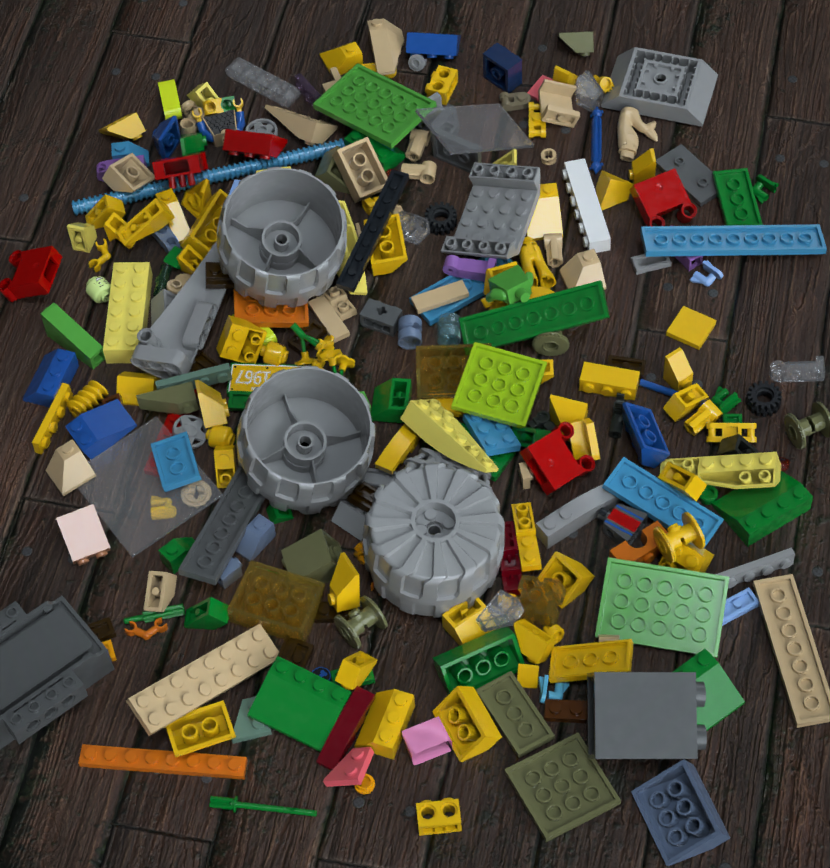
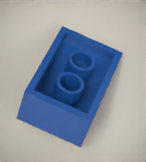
M116 399L80 414L65 427L83 453L94 461L138 425L122 403Z

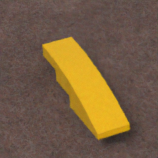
M404 424L375 462V468L393 475L399 463L402 464L409 452L412 453L421 437Z

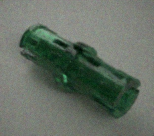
M164 264L160 266L159 275L155 279L154 297L161 290L166 289L172 270L169 264H165V267Z

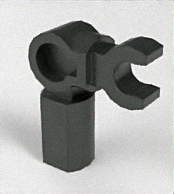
M617 393L616 401L614 402L609 437L619 439L622 436L624 424L622 403H624L625 394Z
M540 411L536 417L527 422L526 427L551 431L556 425L551 422L550 414L547 411Z

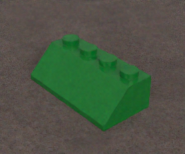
M506 625L432 658L438 676L448 695L457 686H471L476 690L510 671L513 674L517 673L518 664H525L515 633Z

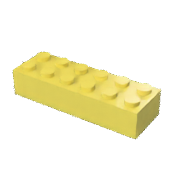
M117 262L113 264L103 345L106 364L131 363L130 359L136 345L139 343L137 333L141 329L147 328L153 279L150 262Z

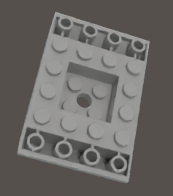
M634 47L617 57L610 77L614 87L605 93L601 107L621 111L624 107H633L639 111L640 115L703 127L718 74L702 59Z

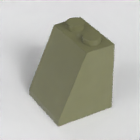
M320 529L282 549V563L287 569L288 575L286 577L288 582L299 590L331 582L340 554L343 553L340 543Z

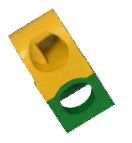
M234 96L203 101L204 116L235 110L236 112L237 110L233 105Z

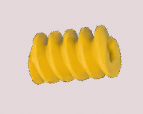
M90 380L88 385L83 387V390H80L77 395L72 397V400L67 402V407L76 418L80 414L87 412V410L94 409L92 405L97 407L99 405L98 401L102 402V399H104L103 396H109L108 391L97 381Z

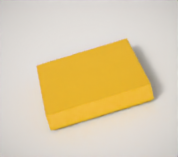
M683 306L666 331V336L700 350L715 327L717 320Z

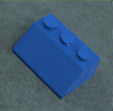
M407 32L406 53H410V57L414 54H427V58H437V55H444L445 59H454V56H458L461 35Z
M58 348L44 355L23 397V401L50 408L61 384L66 383L70 385L79 367L76 353Z
M628 402L622 403V416L625 428L637 452L639 462L644 466L656 468L670 456V453L652 410Z

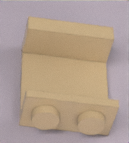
M544 79L538 90L541 121L574 128L580 118V112L573 110L571 100L577 87Z

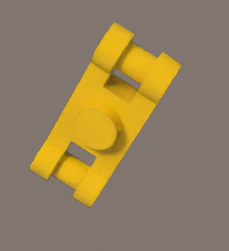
M529 102V138L537 136L546 138V122L541 121L540 112H534L540 111V104Z
M706 423V429H708L706 442H721L722 439L737 434L742 436V429H747V437H742L749 443H757V437H755L757 423ZM716 429H721V436H716Z

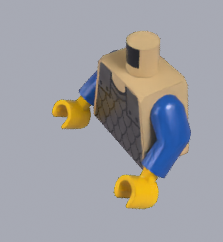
M240 98V105H236L235 99H233V105L237 112L230 110L203 117L202 120V110L198 108L199 116H196L192 110L191 117L197 120L196 125L199 132H202L203 136L206 135L207 141L212 142L215 147L223 146L226 129L243 131L245 117L244 111H242L244 104L242 98Z

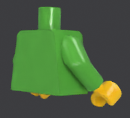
M516 265L489 278L490 292L480 301L484 308L492 306L494 300L503 301L508 305L518 301L527 302L532 294L533 273L526 272L525 274L522 268Z

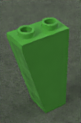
M52 303L43 310L41 318L49 338L67 351L75 352L76 357L93 370L105 360L103 346L57 304Z

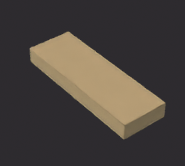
M459 280L412 296L411 301L417 313L420 314L469 297V292L463 280Z
M324 294L308 301L309 308L320 324L327 328V334L334 336V343L350 336L349 330Z

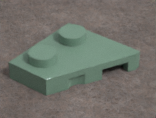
M256 696L242 699L234 726L236 738L232 739L233 744L272 735L270 727L247 716Z

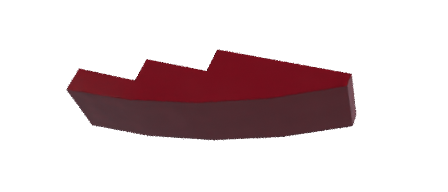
M514 521L505 522L504 553L500 565L504 594L520 595L524 594V584Z
M359 686L355 688L335 722L318 756L317 764L332 771L345 757L356 739L357 731L366 719L365 714L374 702L375 694Z

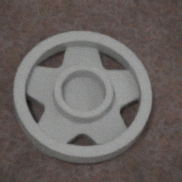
M265 118L253 120L247 125L245 130L248 132L278 135L277 125L272 120Z
M183 415L175 421L172 427V435L187 431L192 449H195L205 443L208 429L205 428L204 421L201 418L193 415ZM194 440L201 441L197 444H193Z

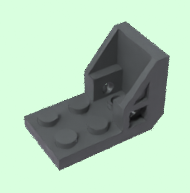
M447 104L430 125L431 151L433 157L470 173L474 162L482 163L481 148L457 138L458 123L455 108L453 105Z

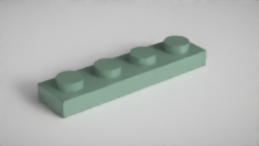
M229 363L157 380L155 384L157 390L192 381L193 388L196 389L195 380H200L209 386L232 380Z

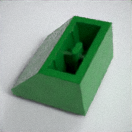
M391 378L375 387L371 410L372 421L404 423L400 418L412 398L411 379Z

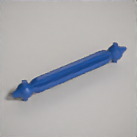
M595 107L590 115L591 118L593 117L591 136V161L593 163L589 169L593 170L595 174L603 166V163H600L602 159V119L600 117L604 111L598 107Z

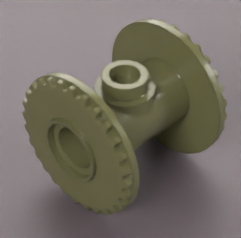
M562 331L546 332L537 335L532 341V346L538 354L554 357L562 355L568 350L569 340L562 335Z
M819 401L812 404V415L798 420L795 415L788 413L784 417L787 435L797 449H804L806 447V436H810L815 432L820 431L825 437L830 438V413L825 405Z
M365 595L360 597L363 609L355 608L348 613L350 616L349 620L344 619L340 615L334 617V623L339 633L354 649L361 648L362 645L358 636L365 631V628L375 624L378 628L385 630L388 626L380 608L372 599Z

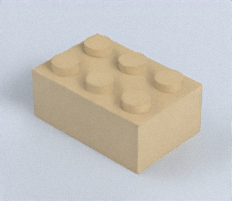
M368 137L335 151L332 157L355 203L382 191L388 177Z

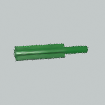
M181 603L167 606L164 612L142 611V615L127 617L123 620L125 624H128L129 621L138 622L143 620L145 623L161 617L162 619L182 616L185 615V607Z

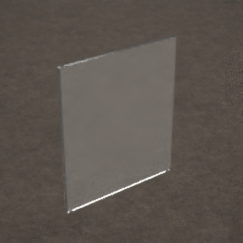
M157 416L90 460L88 463L96 477L77 488L90 505L94 504L97 514L132 558L223 496L222 492L199 465L198 469L202 480L164 492L150 444L173 435Z

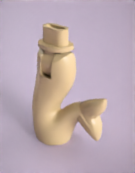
M624 107L621 110L617 124L618 153L621 160L628 162L634 161V156L637 154L639 146L638 135L633 128L644 133L651 140L658 141L657 133L654 130L656 128V121L645 124L641 120L639 111L633 107Z

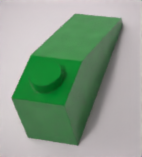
M202 132L181 135L182 156L204 151V146H207L206 135L203 136Z

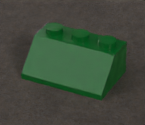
M353 130L344 138V144L347 146L368 136ZM368 137L386 175L406 158L405 152L394 146L391 149Z

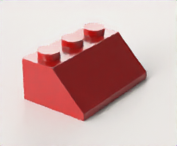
M226 129L222 150L228 151V155L239 156V153L244 154V157L254 158L257 155L260 156V159L270 160V157L277 158L288 140L273 134Z

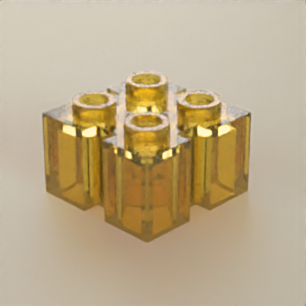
M522 575L518 586V591L521 595L520 597L515 596L511 609L517 621L526 619L533 624L536 619L540 625L553 626L557 624L560 614L557 605L563 604L566 589L559 579L544 578L543 582H540L535 576Z

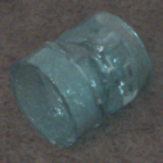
M444 313L439 316L437 343L440 346L454 348L460 345L461 327L459 318L461 317L459 315Z

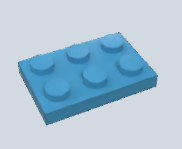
M467 413L463 414L465 425L474 440L488 456L520 451L521 444L509 425Z
M187 431L150 444L164 492L202 480Z

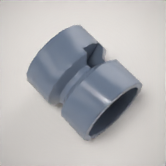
M404 315L398 320V345L403 349L414 350L422 344V320L418 316Z

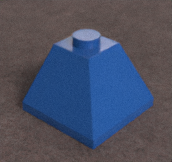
M172 116L161 122L157 129L153 131L152 137L161 159L170 158L180 143L181 136L177 116Z

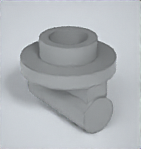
M414 54L409 58L408 65L413 71H420L427 65V59H424L419 54Z

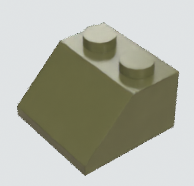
M336 146L324 153L315 177L328 184L334 191L350 194L332 157L335 151L340 149L339 146Z

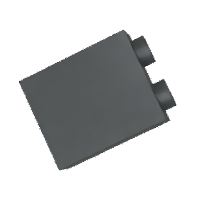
M696 672L587 673L588 759H698L697 750H705L707 744L706 727L704 724H697V707H704L706 702L705 683L696 682Z

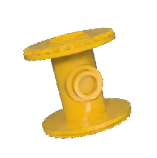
M688 512L682 514L683 526L675 523L667 528V534L658 526L653 529V536L658 549L671 564L676 562L675 550L681 548L682 544L686 545L693 542L699 549L705 547L703 532L695 518Z

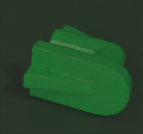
M758 174L753 191L759 203L763 204L769 198V194L761 190L763 186L775 193L779 183Z
M719 386L711 401L723 414H727L741 402V399L734 392L723 401L729 395V391Z

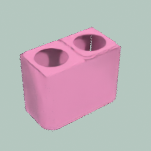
M439 716L402 731L403 742L413 765H418L448 753L451 749L453 750L452 741Z

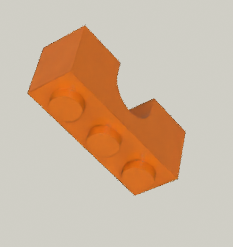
M656 521L641 530V542L645 546L634 548L625 540L610 550L609 557L649 564L655 557L661 554L653 536V529L658 526L666 534L668 532Z

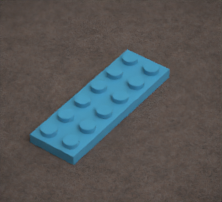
M481 257L477 260L488 261L489 257ZM495 258L497 266L512 262L511 259ZM450 275L415 295L463 280L469 292V297L420 313V315L430 326L484 296L485 282ZM410 297V298H409V301H410L411 305L414 307V305H413V303H412V301H411V297Z
M625 457L622 458L602 486L604 490L631 507L647 513V517L655 522L658 521L666 529L675 523L683 526L682 514L684 512L690 513L703 532L705 547L724 521L720 516Z

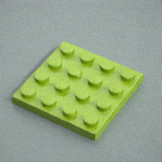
M474 342L451 409L516 428H525L542 382L547 362Z

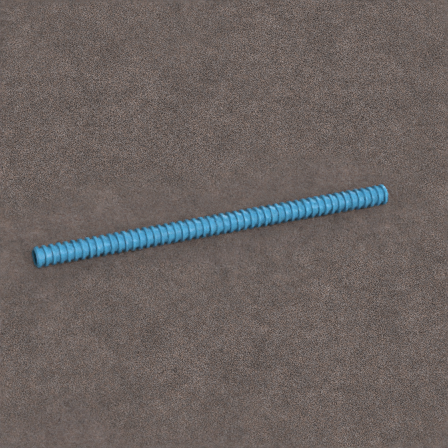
M340 138L339 141L323 142L322 145L319 143L318 146L314 144L313 147H302L301 150L297 148L296 151L293 149L292 152H281L277 158L270 157V160L255 158L253 161L252 159L249 162L245 160L244 163L228 164L227 167L224 165L223 168H212L210 171L207 169L206 172L202 171L201 173L194 174L195 183L198 184L207 178L210 185H212L213 182L228 181L230 178L234 180V177L238 179L239 176L244 177V175L255 174L256 170H264L270 167H287V165H297L299 162L302 164L303 161L307 163L308 160H319V158H323L325 152L336 146L340 148L345 147L342 138ZM185 175L186 187H180L177 176L175 177L177 188L172 189L174 193L175 191L180 192V190L186 191L187 188L193 187L189 186L187 175ZM164 179L162 182L159 180L158 183L155 181L153 184L148 183V185L141 187L133 193L118 191L113 193L111 191L110 194H104L120 199L126 205L127 202H137L139 199L143 201L144 198L147 200L148 197L154 198L153 196L156 193L170 188L168 180ZM99 194L97 197L94 195L93 198L88 197V199L83 198V200L77 199L76 202L72 200L74 215L78 216L79 213L83 215V212L88 213L104 195Z

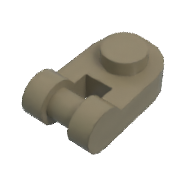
M502 92L499 94L503 111L526 109L529 107V102H531V96L526 92Z

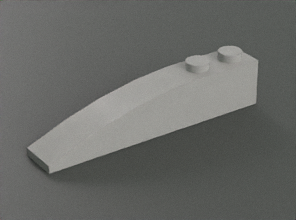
M602 484L566 503L536 523V536L549 549L597 518L598 512L602 507L609 510L622 500L604 490Z

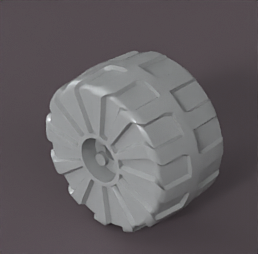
M281 167L267 168V170L248 175L239 181L238 186L231 195L226 197L223 203L217 226V249L220 267L223 274L229 275L234 283V289L243 297L250 296L258 300L262 306L276 308L277 305L298 307L307 304L311 297L324 294L332 285L345 256L347 245V218L345 210L341 209L334 190L310 172Z
M303 366L280 370L272 374L260 387H256L247 399L239 420L236 437L238 464L243 467L248 477L247 485L255 495L260 493L269 500L272 507L286 512L287 509L299 510L302 514L320 513L322 508L327 506L335 507L339 505L340 501L347 500L348 495L363 480L370 466L374 451L375 424L372 422L369 411L370 405L366 397L343 375L320 369L318 366ZM305 442L308 443L309 446L304 447L301 444Z
M428 463L425 467L414 470L411 467H407L398 471L395 478L386 486L381 484L374 493L372 506L369 512H366L363 527L362 544L365 567L371 574L376 591L403 612L439 618L452 607L465 601L468 602L469 609L474 606L475 599L480 598L487 588L492 587L495 582L505 546V522L500 514V503L490 488L483 487L478 482L479 478L465 469H450L444 463Z

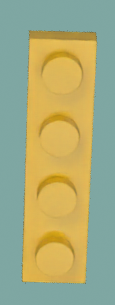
M61 384L32 441L35 453L42 455L45 448L49 447L50 439L53 433L57 431L60 419L65 415L67 402L72 400L73 397L69 384Z

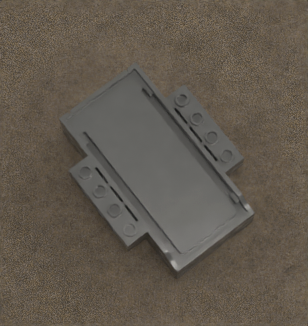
M63 596L51 602H44L28 614L24 612L16 601L0 611V750L13 740H16L18 744L22 743L86 698L88 696L86 689L114 670L108 649Z

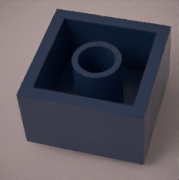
M496 43L483 53V77L502 91L510 93L522 84V59L506 47Z

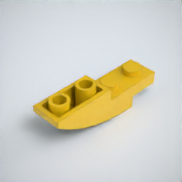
M531 502L511 504L522 572L542 570Z

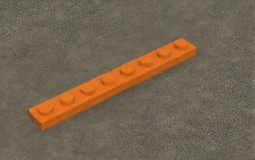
M82 744L78 764L80 767L245 780L248 760L247 757L203 753H188L175 757L174 751Z

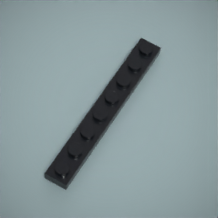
M394 169L391 170L336 283L337 288L354 293L409 180L408 173Z

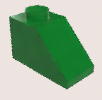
M512 426L513 433L523 447H528L551 433L550 430L531 427L520 429Z
M192 537L173 538L158 550L161 562L173 574L177 573L195 540Z
M209 597L186 609L184 627L187 629L216 630L228 623L230 606L213 597Z

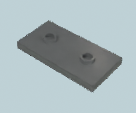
M682 144L656 159V167L663 173L674 168L676 169L687 195L700 207L717 197L712 171Z

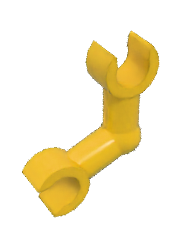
M104 238L103 245H98L97 241L95 242L96 248L102 253V256L98 259H92L88 263L90 268L95 266V272L100 271L101 265L111 258L107 241Z

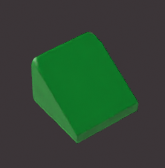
M174 246L163 261L177 269H181L176 257L183 249Z
M271 505L266 509L269 520L274 524L294 518L291 509H287L284 512Z

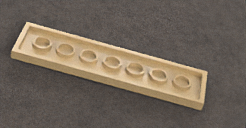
M793 574L753 581L754 591L759 601L761 614L796 728L830 722V689Z
M258 624L131 696L126 702L148 736L272 665L279 651L261 624Z

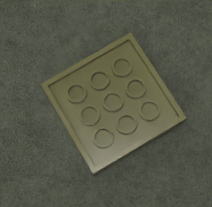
M579 733L504 769L505 775L546 842L621 804V799L595 759H588V747Z

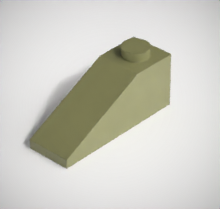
M192 381L136 395L139 408L143 410L179 415L199 410Z

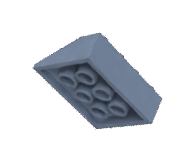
M685 759L631 791L666 866H671L709 851L730 839L694 764Z

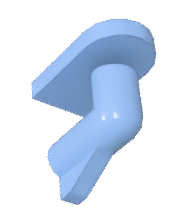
M704 260L702 262L703 269L710 274L706 277L696 271L690 281L708 287L716 278L722 279L724 275L708 260Z

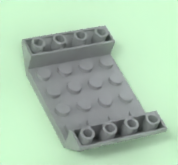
M474 162L469 175L473 184L455 235L454 237L446 236L441 252L510 259L518 255L521 250L540 196V168Z

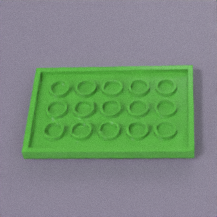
M358 63L313 103L315 110L391 149L437 107L436 101Z
M608 557L595 638L599 639V635H619V640L632 639L634 645L694 655L706 649L714 658H717L730 577Z

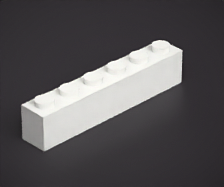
M585 158L564 162V170H561L562 178L567 182L566 191L571 195V207H575L574 216L575 220H579L578 228L579 233L584 236L582 237L584 248L587 247L588 250L594 249L596 253L609 251L611 238Z

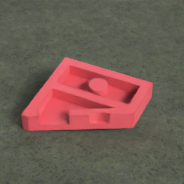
M353 748L324 778L323 782L326 787L361 785L374 754L372 748Z

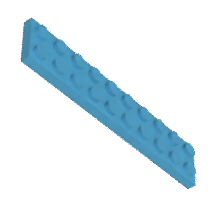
M820 224L643 226L640 229L645 257L826 254L827 251Z

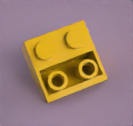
M228 315L216 347L218 354L222 358L237 362L256 364L267 331L245 319Z
M690 542L686 545L682 544L681 548L675 550L677 558L675 563H669L662 556L658 565L705 573L714 554L704 548L699 549L693 542Z
M479 597L475 599L474 606L469 609L468 602L465 601L442 614L443 628L459 646L498 629L487 606Z

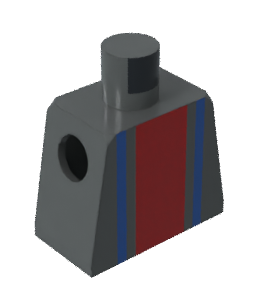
M617 504L612 512L602 507L598 512L597 518L604 521V535L617 545L626 540L632 546L641 530L647 525L648 514L622 504Z

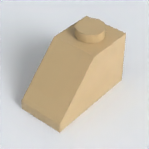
M149 571L144 611H165L175 595L177 575L168 572Z

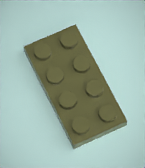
M512 671L476 689L488 713L518 758L555 739L554 733Z

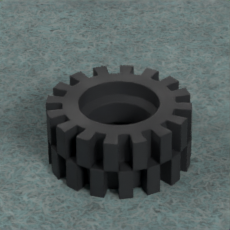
M437 202L434 203V206L432 204L429 205L425 212L426 229L430 230L432 234L435 232V235L441 233V236L444 235V232L447 235L450 234V230L453 232L457 226V213L454 206H449V203L444 205V202H440V205ZM440 216L447 218L444 221L435 220L436 217Z
M758 381V385L755 382L753 386L749 387L746 405L748 410L751 409L752 414L757 412L756 416L760 417V414H763V417H766L768 414L770 417L773 416V412L775 414L778 412L781 405L782 392L781 390L779 391L778 386L774 387L775 383L771 382L769 385L768 381H765V384H762V381ZM762 395L771 398V401L761 402L757 397Z

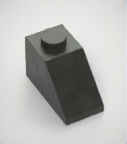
M740 434L721 440L717 455L760 452Z

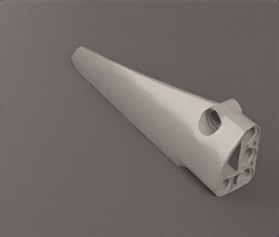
M217 241L150 328H143L137 333L139 343L136 345L130 362L137 368L161 379L190 372L198 349L202 350L227 290L206 288V262H219Z

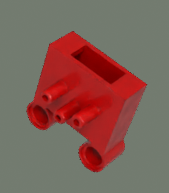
M205 151L152 162L155 180L168 178L169 188L172 189L177 188L176 176H178L180 187L187 186L185 175H187L189 186H193L196 184L194 173L208 169Z
M675 168L636 183L630 189V193L645 222V226H652V223H656L658 226H665V220L661 215L678 209L677 219L682 223L690 222L697 214V208L691 203ZM684 210L689 211L690 216L685 215Z
M53 246L26 251H14L9 257V262L17 270L13 280L5 278L0 282V292L10 302L21 298L49 294L62 256Z
M569 422L560 423L551 430V433L519 452L546 496L575 477H582L595 468V461L592 456L583 455L575 460L565 444V441L574 435V428Z

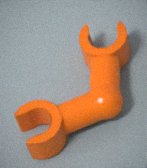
M161 617L156 619L154 626L147 631L138 628L137 624L133 621H129L134 629L128 630L124 628L128 636L136 635L144 640H149L156 633L167 631L168 625L166 623L163 626H159L163 623Z

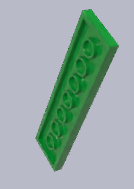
M599 280L532 298L525 303L518 302L459 318L465 352L467 355H470L474 342L497 348L535 338L542 333L558 332L607 319L610 316L603 283Z

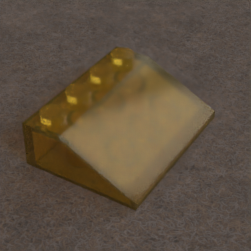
M473 344L416 346L417 399L454 398Z
M251 560L228 606L229 620L249 628L261 624L268 634L283 639L288 635L290 638L306 642L316 617L325 583Z

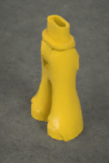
M525 237L519 252L522 270L525 274L526 272L533 273V286L538 287V278L533 267L535 266L540 286L548 289L556 285V279L546 265L540 247L533 240V237Z

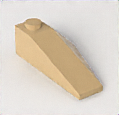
M384 18L367 21L369 40L377 73L381 75L395 74L398 58L402 52L401 48L404 45L402 30Z
M265 105V108L299 139L305 140L307 145L323 144L338 128L337 125L326 121L316 120L277 106Z

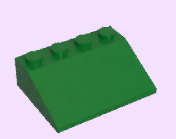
M781 471L780 482L776 487L735 489L714 501L711 505L748 547L810 510L813 496L799 481Z
M703 649L673 671L696 672V682L705 683L706 702L704 707H697V724H704L706 732L745 704V701L719 662L706 649Z
M277 656L247 716L321 752L335 722L351 696V691Z

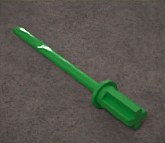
M235 796V798L210 797L209 807L229 809L233 813H236L237 808L317 816L316 810L239 802L238 796Z

